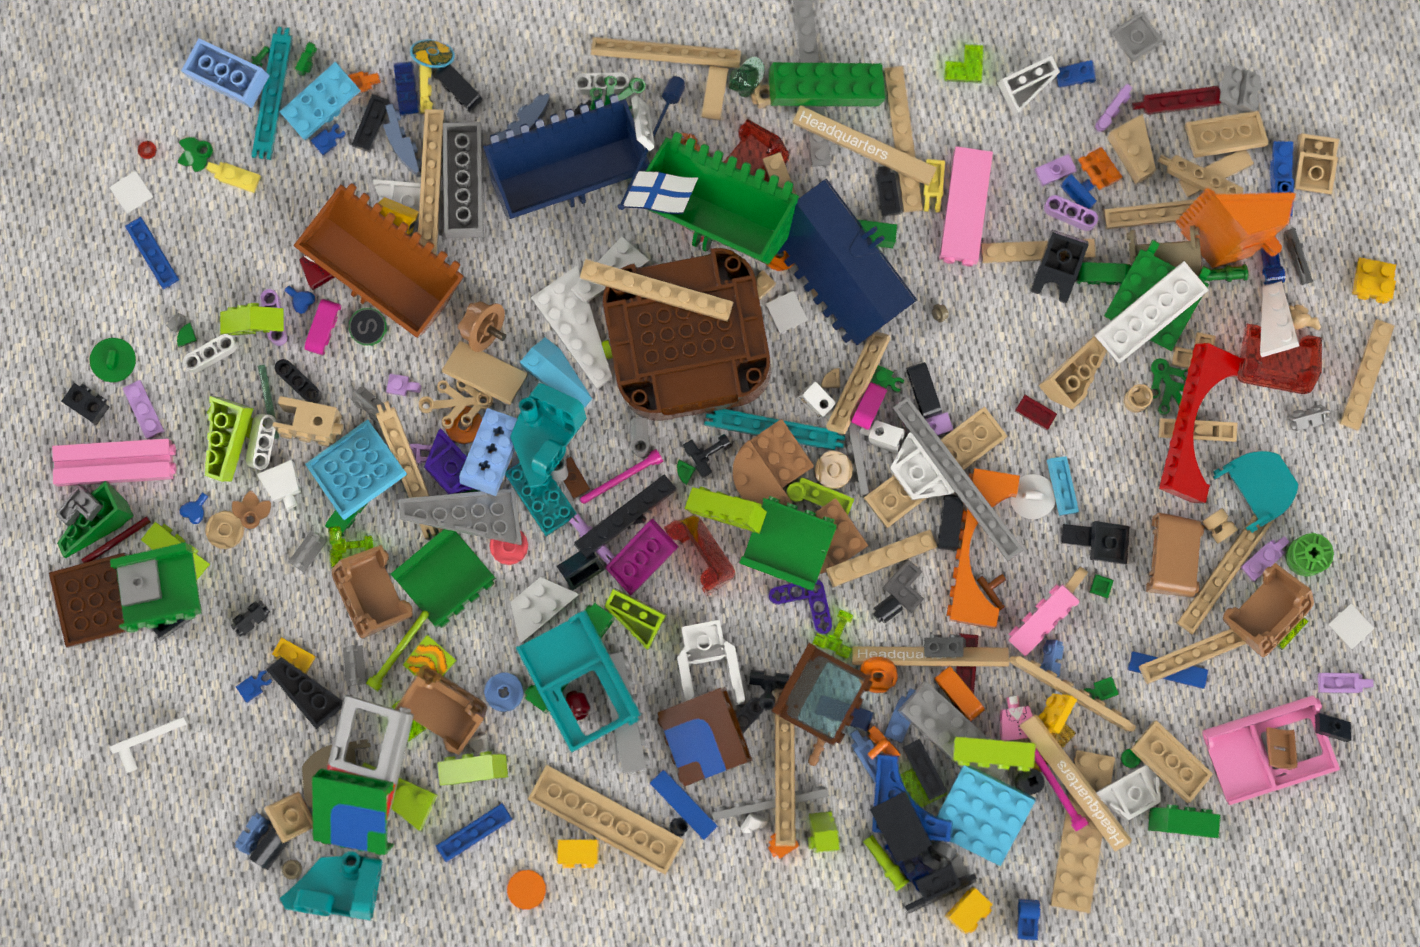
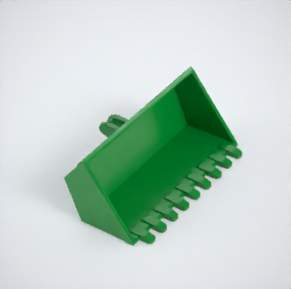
M675 132L672 139L666 137L645 172H659L678 177L698 178L683 214L648 211L693 232L692 246L697 247L700 244L701 237H704L702 250L705 252L709 251L712 241H716L769 265L789 236L795 206L799 195L792 193L793 183L786 181L784 187L781 188L778 186L779 176L775 174L767 182L764 180L765 170L761 168L756 171L755 176L751 175V164L747 162L743 163L740 170L736 168L737 158L734 156H730L728 162L724 163L722 162L723 152L716 150L714 156L711 157L708 155L709 146L706 144H702L700 151L694 149L696 141L693 138H689L686 145L681 144L682 134L679 132Z

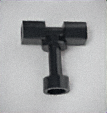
M725 434L718 437L719 442L705 450L702 447L698 449L693 440L682 445L688 457H692L697 466L695 468L702 479L712 473L707 464L709 461L708 457L722 448L726 451L732 447Z
M750 671L749 685L761 686L764 690V694L760 696L759 701L762 709L771 710L775 707V697L772 695V691L776 688L784 689L789 680V674L776 673L775 676L764 675V671Z

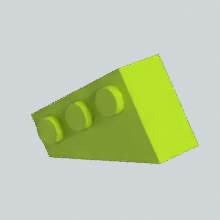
M832 811L809 814L811 837H808V847L813 849V853L840 850L838 829L836 823L833 822L834 816H832Z

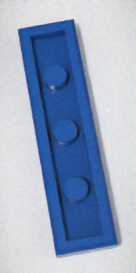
M139 217L127 224L125 228L162 289L164 290L179 281L180 279L143 218Z
M1132 651L1128 671L1142 674L1139 666L1158 657ZM1191 666L1162 679L1205 689L1208 670Z
M665 770L650 782L654 789L703 840L718 827Z
M501 803L437 844L436 848L444 861L448 862L513 819L504 804Z

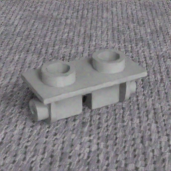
M359 387L357 391L354 390L351 398L353 404L357 408H362L366 411L372 420L378 421L376 413H379L377 405L381 404L383 410H386L384 403L379 399L374 403L371 402L375 396L366 388Z
M1314 405L1311 407V410L1293 411L1292 415L1287 416V418L1293 421L1290 423V428L1295 431L1309 428V420H1311V426L1325 424L1326 421H1329L1327 412H1330V410L1322 405Z
M310 531L288 562L304 573L327 541L313 531Z
M363 645L343 647L346 685L366 684Z

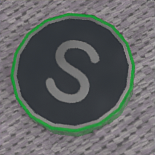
M363 308L352 315L349 321V332L357 343L364 346H373L378 344L386 334L387 322L379 311L372 308Z

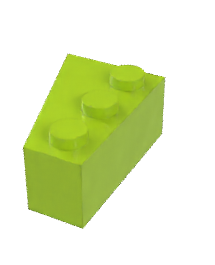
M248 303L247 305L228 307L227 311L220 312V335L228 334L235 336L256 334L259 331H263V333L284 331V308L259 307V303Z
M154 522L141 538V541L152 550L184 543L186 540L178 534L175 536L171 534L173 530L165 523L161 526L157 522ZM192 546L198 580L210 563L197 554L199 551Z
M616 588L612 590L604 606L647 650L650 649L667 615Z
M492 751L480 752V756L474 757V754H464L462 759L450 756L444 757V761L437 762L440 786L508 778L506 754H492Z

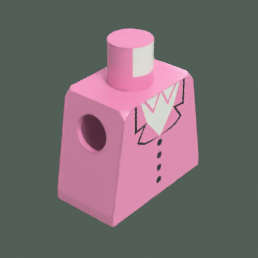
M1018 696L1007 697L1008 709L1000 710V741L1026 739L1028 737L1019 725L1033 716L1029 706L1020 707Z

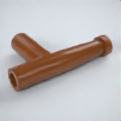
M999 575L989 583L981 576L977 579V582L999 608V611L1005 608L993 590L1006 581L1004 575Z

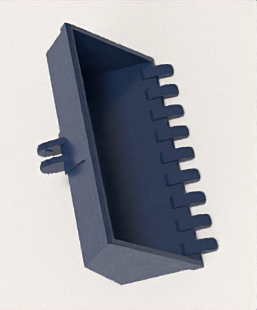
M612 94L609 96L610 104L604 106L602 99L595 100V109L589 111L588 105L582 104L580 105L581 114L574 116L573 110L567 109L565 110L566 119L559 121L558 115L552 114L550 115L551 124L544 126L543 120L537 119L535 120L536 129L530 131L527 124L520 125L521 134L514 136L512 129L505 130L506 139L499 141L497 134L490 135L491 144L483 146L487 158L491 182L505 216L513 219L568 200L569 206L572 208L575 207L574 197L578 196L579 201L584 204L586 203V193L632 178L645 149L637 140L635 123L626 99L619 101L617 94ZM647 155L640 172H645L650 165Z
M826 178L798 198L789 236L777 253L781 254L783 251H786L789 257L784 261L785 264L790 267L795 263L799 268L794 273V276L798 280L805 276L809 281L804 285L806 292L814 288L818 293L813 298L815 304L819 305L824 301L828 308L823 311L824 316L828 318L833 314L836 317L837 321L832 324L835 330L841 327L845 329L847 333L842 336V340L847 343L852 339L856 345H859L916 302L917 298L877 246L885 239L884 236H879L875 241L870 237L878 228L874 226L867 232Z

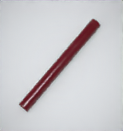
M148 516L144 517L82 558V562L86 563L95 560L151 523Z

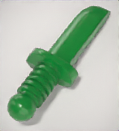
M264 46L263 50L256 57L252 55L251 59L253 61L251 63L256 66H262L263 63L261 61L269 53L270 48Z

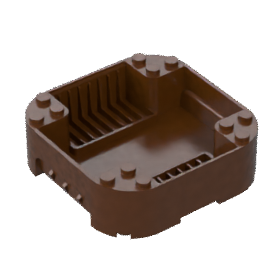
M711 248V253L708 255L691 256L688 259L672 260V262L662 264L654 263L646 267H636L635 263L621 268L625 271L732 301L733 307L728 322L607 286L605 287L603 308L617 385L628 407L638 416L652 421H664L728 409L751 403L765 391L771 377V360L756 279L750 264L734 251L724 248Z

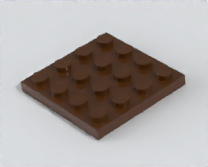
M125 552L49 572L66 648L127 632L119 628L120 624H124L117 570L110 565V559L127 556Z

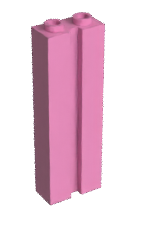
M957 146L954 149L939 259H942L944 263L953 264L955 261H961L964 266H973L979 260L993 155L991 151Z
M170 439L52 446L54 462L53 484L58 487L75 486L78 484H102L105 481L108 483L169 480L173 479V474H176L177 471L176 463H173V455H176V446L172 444Z

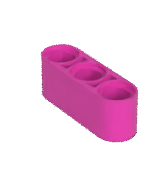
M321 299L305 342V350L324 356V349L329 344L332 328L335 327L338 319L337 313L338 310H341V304Z
M870 381L851 423L869 431L888 389Z

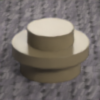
M935 304L932 316L940 323L948 318V310L944 304Z
M288 860L282 867V873L287 879H297L302 873V865L297 860Z

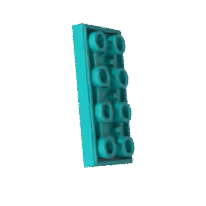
M520 462L506 471L505 476L546 537L568 523L572 518L574 519V516L577 514L551 475L542 486L530 488Z

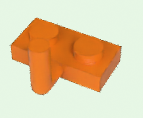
M875 725L868 730L871 733L869 735L870 739L877 744L867 753L871 759H874L881 751L884 754L901 755L897 748Z

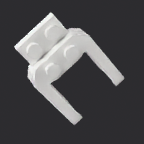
M720 620L681 627L685 646L677 656L685 701L695 698L689 664H699L726 657L735 705L745 704L736 650L732 644L723 639Z

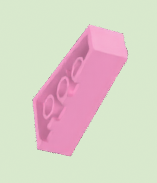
M1056 584L1049 591L1051 596L1047 600L1041 599L1035 606L1037 610L1033 614L1029 612L1022 619L1024 623L1021 627L1015 626L1009 633L1011 637L1008 641L1024 656L1058 624L1059 620H1062L1070 612L1073 606L1080 602L1064 584L1060 586Z

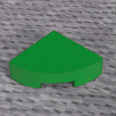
M191 323L184 325L177 336L178 347L197 341Z
M679 459L677 474L681 482L687 486L696 468Z

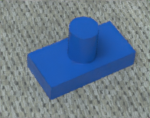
M1070 174L1060 185L1078 205L1091 209L1097 202L1089 193L1094 188L1090 179L1085 180L1081 184Z

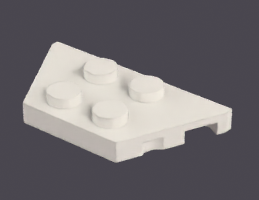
M373 179V184L380 200L386 197L419 211L421 183ZM444 185L440 186V199L444 194Z
M911 432L908 433L890 467V471L912 500L954 493L955 491Z
M540 577L511 601L519 641L523 643L579 595Z
M1146 764L1096 792L1106 806L1126 821L1161 802L1158 789L1160 785L1159 777Z

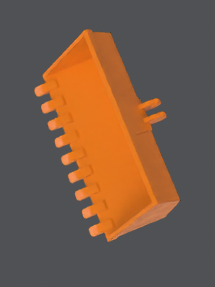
M1206 188L1200 194L1201 196L1189 206L1190 208L1186 209V212L1175 221L1181 229L1180 232L1188 241H1191L1190 226L1195 225L1196 228L1199 227L1200 233L1197 235V238L1200 239L1201 256L1212 268L1250 258L1261 247L1268 255L1276 256L1281 252L1282 245L1275 235L1289 224L1296 193L1216 194L1210 188Z

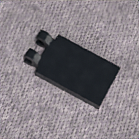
M906 791L870 808L896 862L902 860L908 873L916 869L912 858L921 854L925 864L934 860L928 849L933 844Z

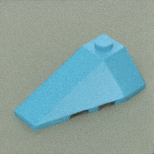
M546 337L533 346L520 361L521 367L542 384L576 398L583 404L584 408L592 400V397L560 348Z

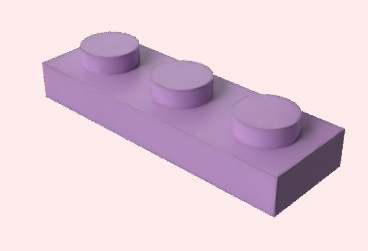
M141 380L124 387L123 391L145 438L148 440L164 432V428Z

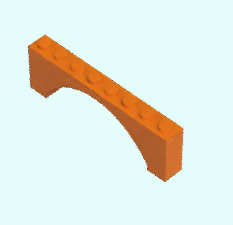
M974 468L973 473H969L968 477L992 508L1009 497L1017 496L1019 475ZM968 509L967 511L963 510L961 522H965L964 529H960L959 540L962 541L961 548H957L955 558L959 560L958 567H954L952 578H955L956 581L955 586L951 585L949 597H953L952 605L948 604L946 616H950L949 621L995 629L997 627L999 608L994 607L980 591L970 566V542L978 522Z

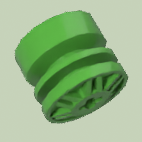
M1309 533L1289 544L1286 549L1285 558L1291 571L1297 575L1307 577L1326 570L1333 562L1334 551L1329 540L1323 535ZM1309 551H1311V553H1315V556L1313 557L1311 554H1309Z

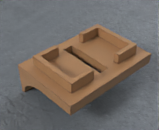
M1266 728L1269 766L1286 770L1297 768L1295 730ZM1274 747L1284 748L1285 751L1274 749Z

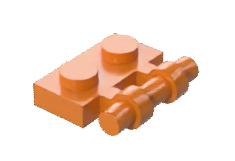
M1102 147L1090 152L1086 157L1082 156L1078 159L1082 165V170L1087 172L1091 178V183L1093 186L1096 185L1099 191L1122 178V175Z

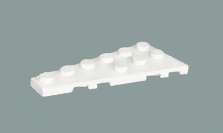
M575 266L532 296L531 300L595 388L598 389L610 381L612 375L589 302L585 304L571 292L572 288L581 280L578 266Z

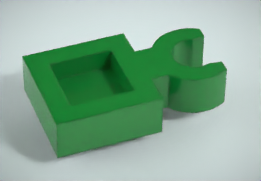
M308 42L305 52H302L295 67L298 75L305 77L306 72L309 73L313 66L312 57L317 51L315 44Z
M878 365L871 382L884 388L890 386L892 391L899 393L900 389L895 387V383L903 384L904 379L900 377L893 378V371Z
M1112 676L1094 682V689H1083L1092 694L1091 698L1093 700L1097 696L1103 701L1119 695Z

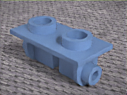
M1046 640L1043 646V663L1040 668L1045 671L1050 670L1056 673L1057 677H1060L1061 663H1057L1055 660H1062L1063 642Z
M259 813L252 815L246 825L250 832L247 833L243 830L235 841L237 843L235 847L240 852L249 855L256 849L257 842L267 832L271 821L263 818Z

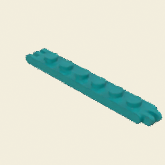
M278 26L277 33H273L266 70L269 78L263 87L252 158H256L257 152L260 151L259 159H264L265 152H267L266 159H272L293 39L292 35H290V28L287 27L284 34H282L283 27Z
M722 409L712 411L714 414L707 413L705 418L711 419L712 422L704 421V425L757 436L778 422L779 419ZM784 421L797 442L801 445L835 451L836 447L844 448V444L837 442V440L845 441V436L838 435L837 432L826 428Z

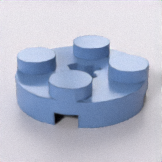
M499 673L487 681L484 694L490 707L500 712L514 710L520 705L524 696L522 683L516 676L510 673ZM507 687V691L510 693L502 698L499 690Z

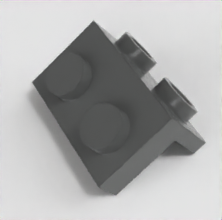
M951 634L949 637L930 635V638H924L925 657L964 656L966 640L961 635Z

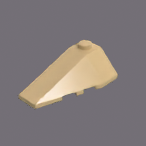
M1093 336L1038 386L1051 401L1074 409L1086 397L1087 390L1094 380L1097 368L1100 367L1107 352L1106 348Z

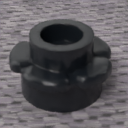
M682 818L672 819V822H670L671 833L677 837L685 835V832L688 830L686 821Z

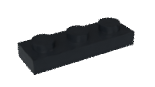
M374 94L371 95L352 142V147L371 152L387 112L386 105L390 104V100Z
M918 739L902 747L929 801L946 793L947 790L921 740Z

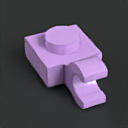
M389 375L386 393L406 396L407 391L420 393V383L409 382V377Z

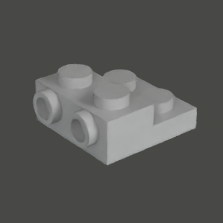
M1226 65L1220 101L1242 113L1254 112L1259 105L1257 96L1262 86L1260 82L1261 76L1250 70L1242 71L1233 65Z

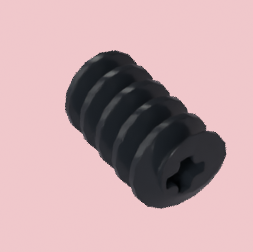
M1035 769L1022 771L1015 777V788L1029 795L1039 793L1044 788V777L1041 772Z

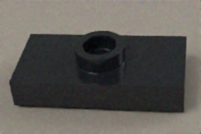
M1063 524L1061 544L1091 547L1092 527Z
M1318 713L1315 715V733L1349 742L1351 741V722Z

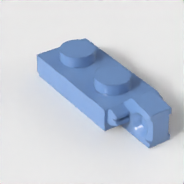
M910 688L906 697H900L884 736L900 743L904 740L910 722L898 712V709L913 694L914 689Z
M858 730L850 733L855 742L851 746L873 782L876 783L878 755L871 759L867 754L875 746L867 736L862 738Z

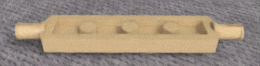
M1161 155L1157 161L1168 166V174L1203 191L1206 188H1210L1216 194H1243L1244 188L1178 155H1175L1172 159Z

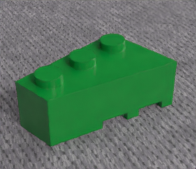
M1167 804L1166 808L1151 807L1149 810L1148 831L1219 838L1221 815L1213 814V810L1201 809V812H1196L1195 807L1184 806V810H1180L1178 805Z

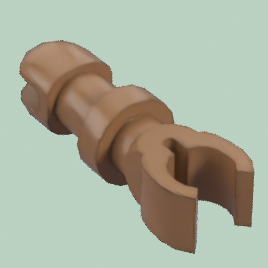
M818 738L817 743L813 745V753L808 759L809 765L816 766L818 764L821 751L824 752L825 741Z

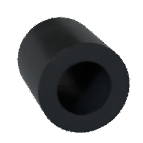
M891 594L873 608V616L879 623L882 621L885 624L901 612L903 607Z

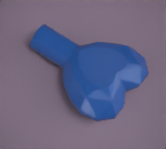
M290 285L284 290L292 297L293 307L299 314H304L308 310V306L315 302V295L312 292H297Z
M202 492L196 501H190L182 505L179 510L180 515L184 518H189L193 524H199L204 516L202 505L208 496Z

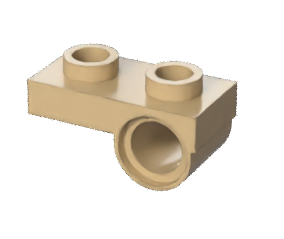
M756 67L748 69V76L745 78L747 86L752 87L753 105L757 104L758 109L765 108V106L770 105V97L763 99L760 97V94L767 93L770 96L769 85L760 84Z

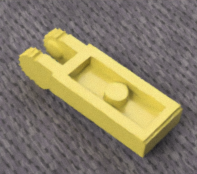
M926 159V163L937 169L929 186L924 184V211L928 212L930 207L929 198H936L935 212L940 213L945 161Z

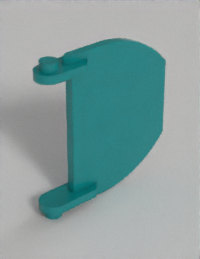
M1250 452L1222 467L1224 470L1221 471L1218 468L1213 471L1214 480L1229 473L1258 520L1246 527V530H1250L1251 533L1258 530V525L1262 527L1282 515L1291 506L1298 491V482L1281 456L1273 452Z

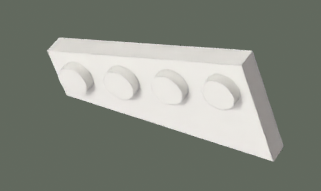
M621 236L598 263L621 269L635 263L636 267L646 266L650 263V260ZM581 279L572 288L571 292L586 304L602 294L606 286Z
M1282 281L1263 287L1261 357L1299 346Z

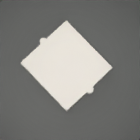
M133 171L126 177H121L120 181L109 187L127 214L137 207H142V204L153 198V195L136 171Z
M794 291L783 296L779 295L777 299L766 303L779 333L791 328L795 329L797 325L808 321Z
M1349 604L1342 612H1338V616L1328 624L1351 650L1361 641H1365V637L1374 629L1352 604Z

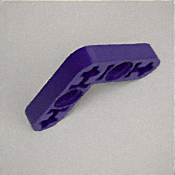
M817 579L816 582L817 586L820 585L817 593L810 590L807 591V596H805V589L793 583L777 586L770 590L768 598L775 605L808 599L816 632L827 634L831 630L832 621L825 589L820 580ZM797 586L801 589L802 593L799 597L791 595L792 587ZM784 588H788L787 594L790 599L786 600V596L780 597V601L772 598L776 590H778V593H785ZM820 601L824 604L822 612L814 610L813 605L815 602ZM826 613L827 617H823V620L829 626L826 627V631H823L822 628H818L821 621L820 618L816 619L815 615L821 616Z

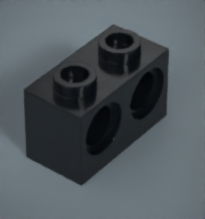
M74 383L61 402L97 425L109 409V406L105 404L107 400L99 394L96 397L90 393L91 389L83 383L81 386ZM82 393L83 398L76 402V396ZM94 404H98L97 411L91 412V407Z

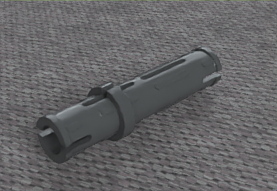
M1296 228L1284 231L1289 245L1288 251L1292 254L1301 285L1313 282L1302 250L1303 244L1299 241Z

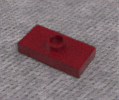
M1027 395L1023 396L1014 411L1048 431L1057 416L1056 412Z

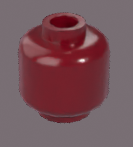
M576 690L568 692L565 700L576 721L586 718L591 709L586 695Z

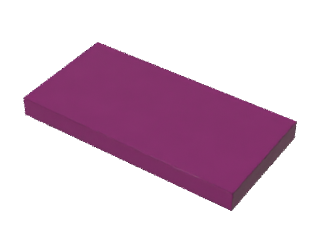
M652 518L605 568L631 596L679 546Z

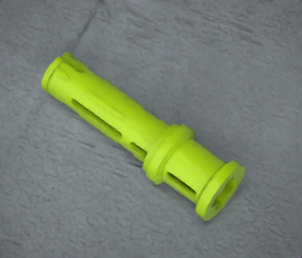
M873 834L863 841L885 871L884 876L889 878L895 886V891H898L910 882L899 870V865H894Z

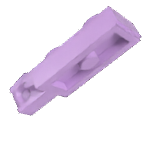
M1285 536L1277 542L1271 540L1245 562L1241 569L1254 582L1263 574L1266 568L1271 567L1285 553L1282 548L1290 541Z
M1318 673V693L1363 692V688L1374 687L1373 679H1362V675L1359 673Z

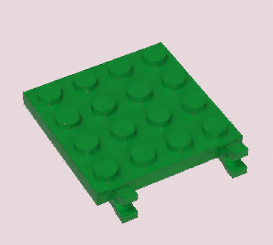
M1152 239L1146 251L1140 249L1106 310L1104 317L1113 320L1176 268L1174 265L1154 256L1160 245L1159 242ZM1203 266L1197 277L1208 288L1209 284L1204 281L1211 270ZM1201 298L1149 340L1172 351Z

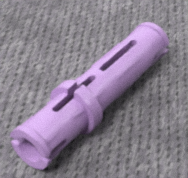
M579 514L574 516L579 523L573 518L569 521L580 533V537L592 529ZM605 545L596 551L606 565L610 562L606 555L611 560L615 557Z

